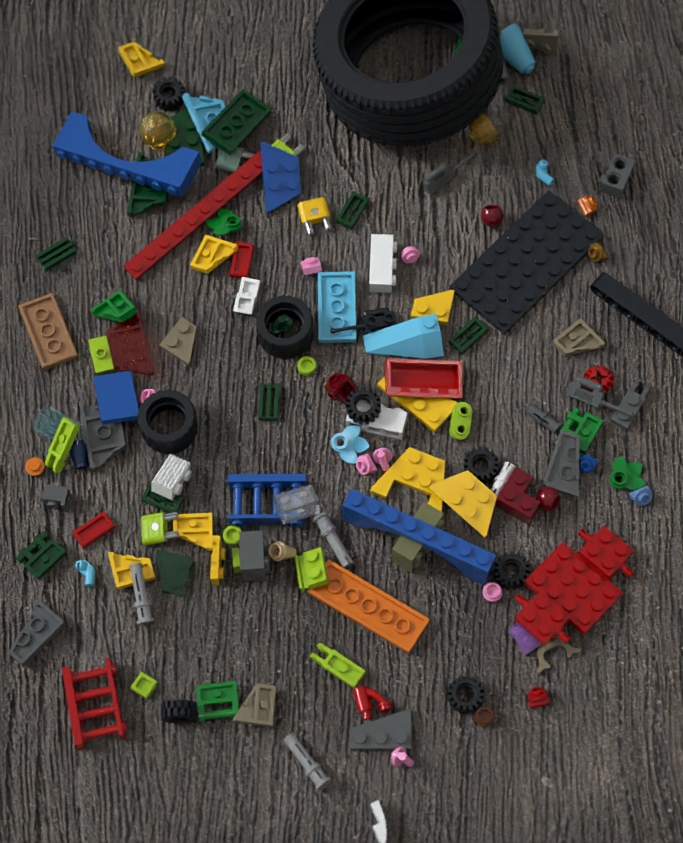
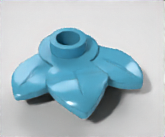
M348 426L342 433L335 434L331 439L332 448L340 453L342 460L350 464H356L357 454L369 448L368 442L358 436L360 433L359 426ZM340 439L344 440V445L338 446L337 441Z

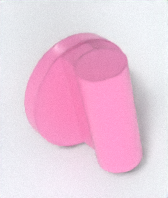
M379 448L373 453V460L381 465L383 471H387L390 468L388 463L392 460V452L387 448Z
M369 454L357 458L356 467L362 475L374 474L378 471Z
M398 747L392 752L391 760L393 766L399 767L402 763L408 767L413 766L414 761L406 754L404 747Z

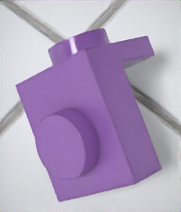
M515 623L512 629L508 631L514 637L524 655L542 645L518 623Z

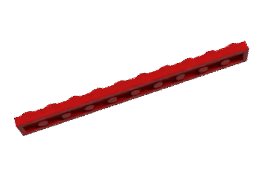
M261 151L257 152L123 265V268L135 281L262 175Z

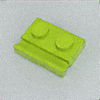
M321 547L304 552L300 556L295 555L299 588L302 592L305 589H313L329 583L324 551Z

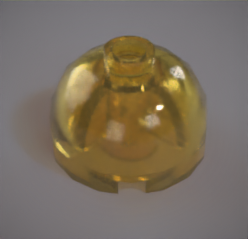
M161 112L147 114L139 124L140 138L147 146L153 149H161L165 143L169 144L176 131L173 120Z
M485 113L480 114L478 119H475L472 124L468 125L470 130L468 135L473 142L477 140L480 144L488 145L501 138L500 134L495 135L494 132L498 131Z

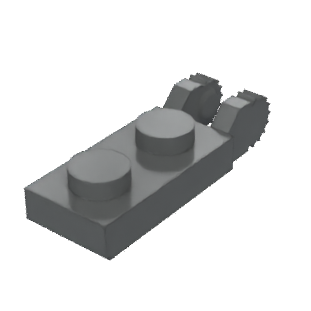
M639 378L635 380L631 389L627 391L618 406L633 412L634 416L630 417L616 410L610 419V422L626 431L645 402V397L652 386L647 384L641 395L636 393V389L641 384V379Z

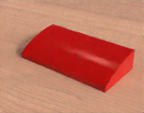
M387 358L384 362L387 396L463 398L462 361Z

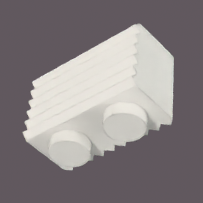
M170 454L153 479L151 491L173 500L175 495L181 493L184 481H188L191 477L190 462Z

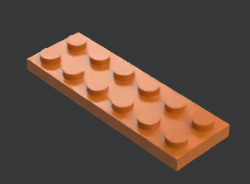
M328 559L326 568L329 583L313 589L309 588L308 594L409 654L427 627L430 619Z

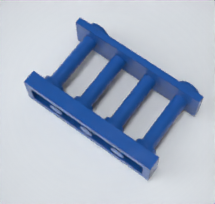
M228 474L229 488L234 490V515H227L229 525L242 527L243 525L290 524L293 527H299L302 524H306V514H300V490L307 488L306 474ZM244 488H252L254 490L253 514L242 515V490ZM264 488L273 489V514H261V494ZM283 488H291L293 490L292 514H281V490Z

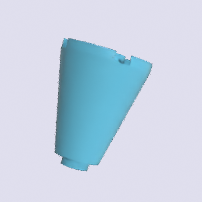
M514 23L503 29L500 35L503 59L521 74H529L535 69L534 65L536 62L520 27Z

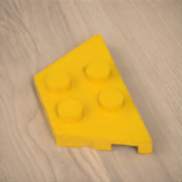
M467 470L428 487L484 538L487 536L497 496Z

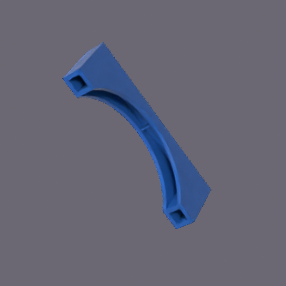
M73 111L70 113L52 145L57 157L61 159H69L76 164H84L91 169H99L109 175L115 174L124 180H134L140 185H148L158 191L164 190L173 196L179 195L184 197L202 163L198 151L181 147L164 158L148 162H131L115 158L104 152L93 140L92 126L88 117Z
M352 488L342 505L343 521L358 528L380 529L410 539L442 556L456 566L467 578L485 586L493 570L495 554Z

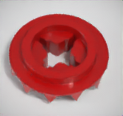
M597 364L594 367H589L584 374V378L598 383V380H594L598 373L600 378H604L601 382L603 386L602 392H608L614 384V376L611 370Z

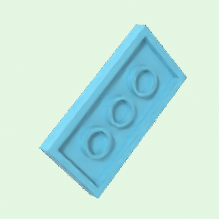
M355 271L318 272L319 343L356 342V329L331 333L332 328L356 325Z

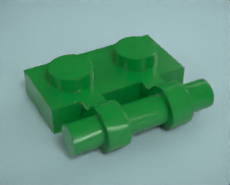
M574 407L572 412L568 413L567 421L564 426L560 427L558 433L562 429L579 435V452L585 454L602 426L603 420L588 412L582 418L578 416L581 411ZM573 424L578 425L575 432L570 430Z

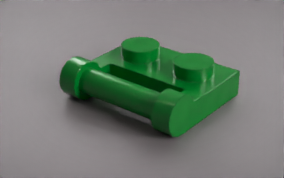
M236 681L196 685L199 722H206L208 719L234 717L239 710ZM232 703V709L205 712L204 706Z

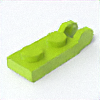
M68 417L62 418L45 460V465L49 468L52 467L55 473L61 472L65 466V460L80 428V425Z
M319 643L316 647L319 651L328 655L327 658L324 660L315 653H311L309 657L321 665L322 668L355 689L366 674V671L334 649L331 650Z

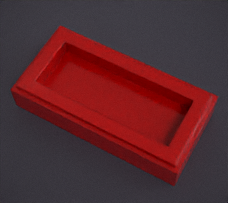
M236 242L238 250L233 254L229 275L232 278H248L254 244Z
M105 511L73 531L72 535L82 549H85L116 527Z

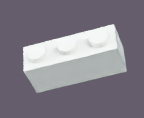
M371 234L369 292L392 293V286H396V275H392V271L396 269V258H393V253H397V242H393V235Z
M361 400L356 404V408L361 412H366L371 408V404ZM381 404L379 417H375L373 423L370 420L369 424L366 425L363 422L360 425L359 421L353 422V418L350 419L347 414L346 427L355 425L359 426L360 431L402 440L407 423V412L400 408H386V406Z

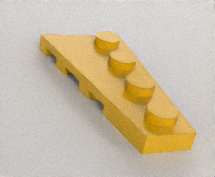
M384 376L377 383V387L386 393ZM391 397L434 433L451 416L453 407L458 404V402L449 398Z

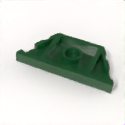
M185 108L163 121L167 156L176 152L181 147L189 148L199 152L202 159L200 166H205L202 139L188 109Z
M138 152L137 162L154 160L144 156V153ZM133 180L127 209L128 217L167 204L168 192L155 190L148 185H140Z

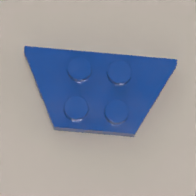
M261 142L266 213H269L301 194L299 158L265 142Z

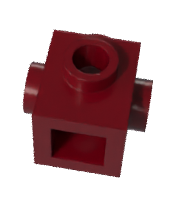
M339 373L330 376L324 386L332 400L347 402L350 392H355V389L358 388L349 375Z

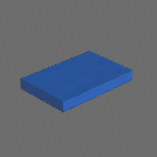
M131 371L93 376L102 425L138 420L139 409Z

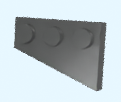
M560 430L542 485L554 487L558 491L579 497V435Z
M39 599L35 603L32 614H29L27 617L26 625L19 632L8 652L22 667H25L66 625L59 616Z

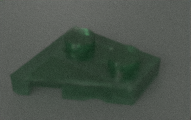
M157 549L156 554L163 592L182 597L194 562L193 558Z

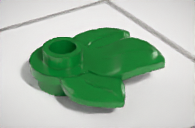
M223 208L217 211V218L206 220L207 226L214 230V235L218 236L238 231L242 227L241 219L234 215L232 211Z
M623 456L614 460L612 464L613 472L609 477V483L612 487L616 489L627 488L633 491L642 488L646 484L639 477L642 471V463H626ZM620 478L622 482L618 483L615 479Z

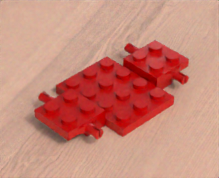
M605 526L592 536L583 528L579 531L577 535L584 539L586 544L578 554L562 542L523 583L536 596L526 600L518 593L514 598L522 606V610L515 616L514 621L543 646L556 637L567 644L571 637L563 631V628L568 623L585 635L623 595V592L609 580L620 570L629 578L635 572L626 565L634 550Z

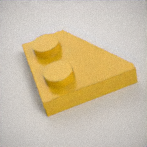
M205 235L190 267L191 269L208 274L238 250L237 244Z
M454 290L414 299L411 319L437 314L438 323L448 325Z
M212 513L178 514V519H173V531L179 532V538L213 551Z
M212 535L213 553L211 554L210 580L212 585H220V579H224V567L221 566L222 560L226 559V549L222 546L220 536Z
M108 552L117 590L133 586L129 567L131 564L142 563L145 582L156 579L149 558H136L131 555L123 556L117 555L114 552Z

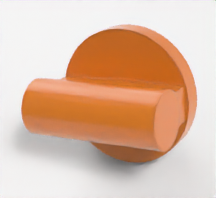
M585 195L577 201L585 217L590 216L597 210L598 202L593 196Z

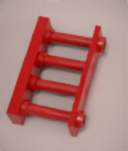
M105 658L107 667L81 673L72 672L70 666L62 668L74 744L77 750L85 749V742H88V739L119 733L121 740H126L125 733H128L126 721H122L114 675H117L116 664L112 663L110 658ZM105 675L109 677L110 686L80 693L75 689V684H78V681ZM112 694V706L85 712L79 711L78 703H81V700ZM115 713L117 725L90 731L82 729L81 723L85 722L86 719Z

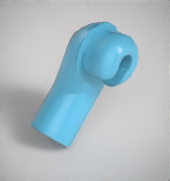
M78 560L75 567L85 576V586L94 587L95 568L86 560Z

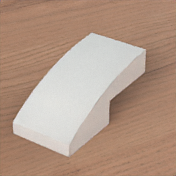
M242 277L239 293L236 296L234 312L252 315L259 293L260 280Z
M377 800L371 803V809L378 821V824L373 826V831L379 843H386L385 818L380 803Z

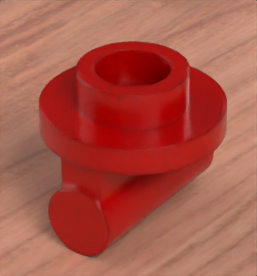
M542 687L532 688L527 694L530 709L550 704L547 690L542 689Z

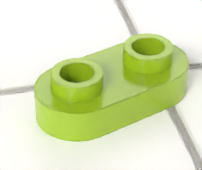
M459 402L452 409L449 433L453 439L458 441L465 439L470 433L472 408L468 403ZM461 408L465 409L466 414L461 413ZM458 427L463 428V433L458 431Z

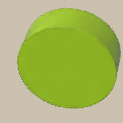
M310 356L300 358L297 363L299 373L303 376L314 374L316 371V361Z
M228 526L223 531L224 542L229 546L238 545L239 532H242L241 529L237 526Z

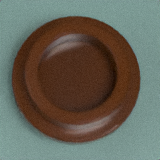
M482 706L475 711L474 719L478 725L487 727L494 722L495 714L491 708Z

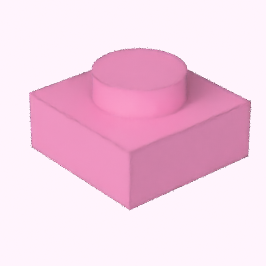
M309 257L304 261H300L304 275L322 271L318 257Z

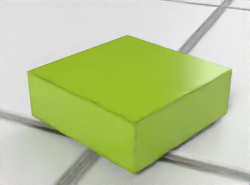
M239 547L232 548L234 572L240 573Z
M141 671L130 689L148 700L158 685V681Z

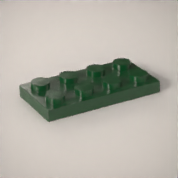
M242 89L205 127L201 136L230 156L270 114L272 109Z

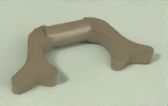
M558 637L550 640L545 646L540 645L537 650L539 667L536 674L539 675L544 669H550V665L543 657V654L556 646L563 647L568 659L571 658L572 654H579L581 649L571 647L568 643L565 644Z

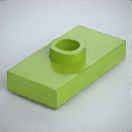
M107 336L89 339L88 342L96 376L115 371Z

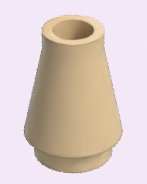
M277 541L269 547V555L273 560L281 561L294 558L296 549Z

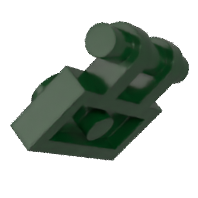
M45 531L39 536L36 535L33 538V542L28 547L20 550V554L16 557L20 564L25 559L29 560L24 567L38 581L67 554L53 538L48 543L44 542L49 537ZM38 547H41V549L33 556L32 553Z

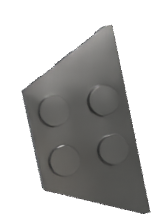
M81 401L79 406L91 471H95L127 448L122 422L102 425L98 405L92 406Z

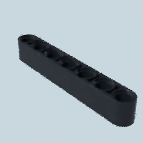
M602 272L590 285L591 291L596 296L683 358V328L605 272Z

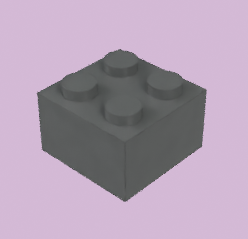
M263 531L239 532L240 571L243 582L267 581L266 574H270L269 558L266 556L269 555L268 537H264Z

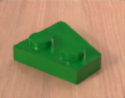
M121 290L90 309L96 317L124 322L137 313L134 305Z

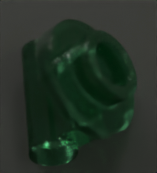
M287 314L279 316L272 327V331L274 333L279 331L289 333L293 326L292 319Z

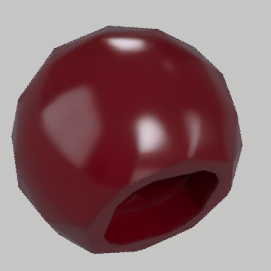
M487 205L481 210L480 217L484 225L495 227L503 221L504 214L500 206Z
M549 486L541 488L537 493L536 499L540 501V508L542 510L551 511L558 506L561 497L558 490Z

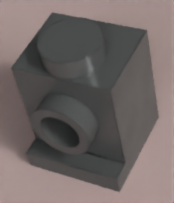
M45 484V489L40 493V502H44L47 507L52 509L61 507L63 512H67L71 498L69 488Z

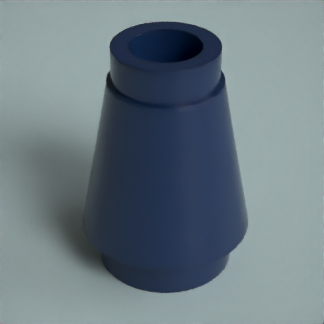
M75 440L69 453L76 469H84L87 467V446L84 444V440Z

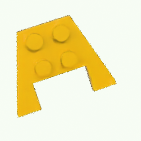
M409 447L371 487L370 493L387 499L393 483L396 482L431 496L427 504L442 512V499L428 487L444 480L445 460Z

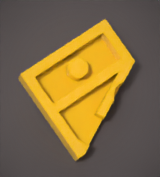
M136 42L118 47V52L133 78L163 68L165 65L162 59L157 60L152 56L151 52L143 49Z

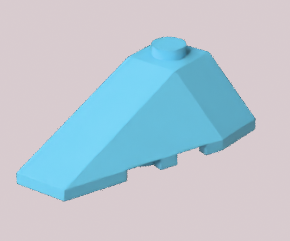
M437 314L417 317L363 335L366 354L380 356L395 355L401 356V358L413 357L419 358V360L444 357Z

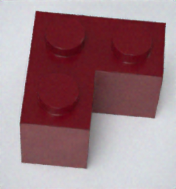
M516 467L496 498L497 508L528 525L531 524L540 507V501L526 494L532 485L533 476Z

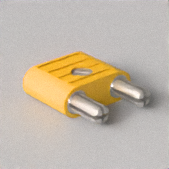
M324 197L303 201L297 205L302 224L306 227L308 235H310V231L311 235L314 233L313 224L323 222L326 231H328V228L329 230L332 229L329 221L331 216Z

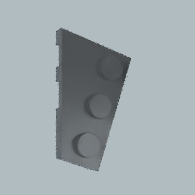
M411 708L350 728V750H395L398 747L411 750Z

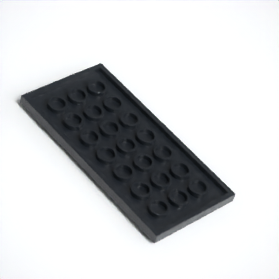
M548 190L449 286V290H454L455 295L505 335L588 254L591 244L598 243L604 238V234Z

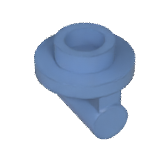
M644 486L629 493V496L638 506H645L652 500L653 494L648 486Z

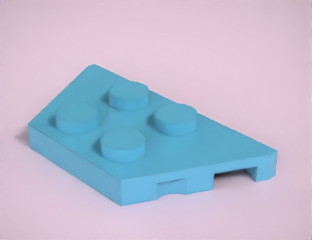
M184 93L182 97L207 152L211 153L217 146L201 136V133L225 108V104L220 99H210L205 96L195 98L190 97L189 93Z

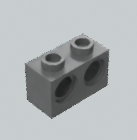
M615 153L613 159H609L607 162L606 174H602L600 178V192L621 199L634 170L636 160Z

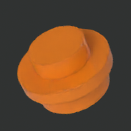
M33 457L26 462L25 469L29 475L39 476L43 473L45 465L40 458Z

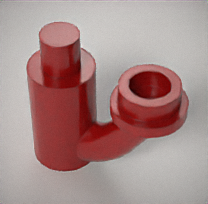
M360 686L352 690L358 713L362 714L364 721L371 719L370 711H372L369 697L380 703L377 705L380 712L392 709V701H387L374 689Z

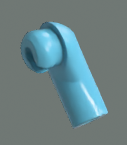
M540 160L536 165V176L545 184L551 186L555 179L547 174L548 162Z

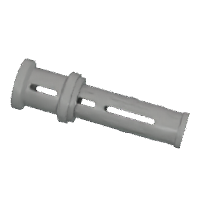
M327 511L315 516L312 521L318 525L321 531L320 535L327 539L342 567L346 569L347 566L353 565L354 561H352L337 535V527L330 521L329 513Z
M142 563L131 564L129 567L136 598L134 608H136L138 615L137 624L154 622L155 620L150 609L152 603L147 598Z
M291 733L285 737L284 743L287 744L304 767L305 775L310 777L316 785L315 789L320 791L329 785L332 779L325 775L320 763H315L295 734Z

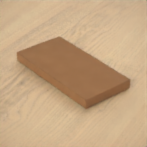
M53 293L18 305L43 371L78 358Z

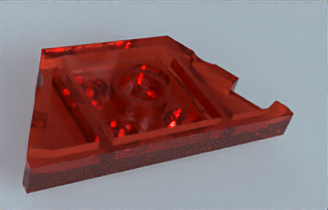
M138 308L136 309L137 313L130 319L118 322L116 326L106 331V336L115 369L153 376V366Z

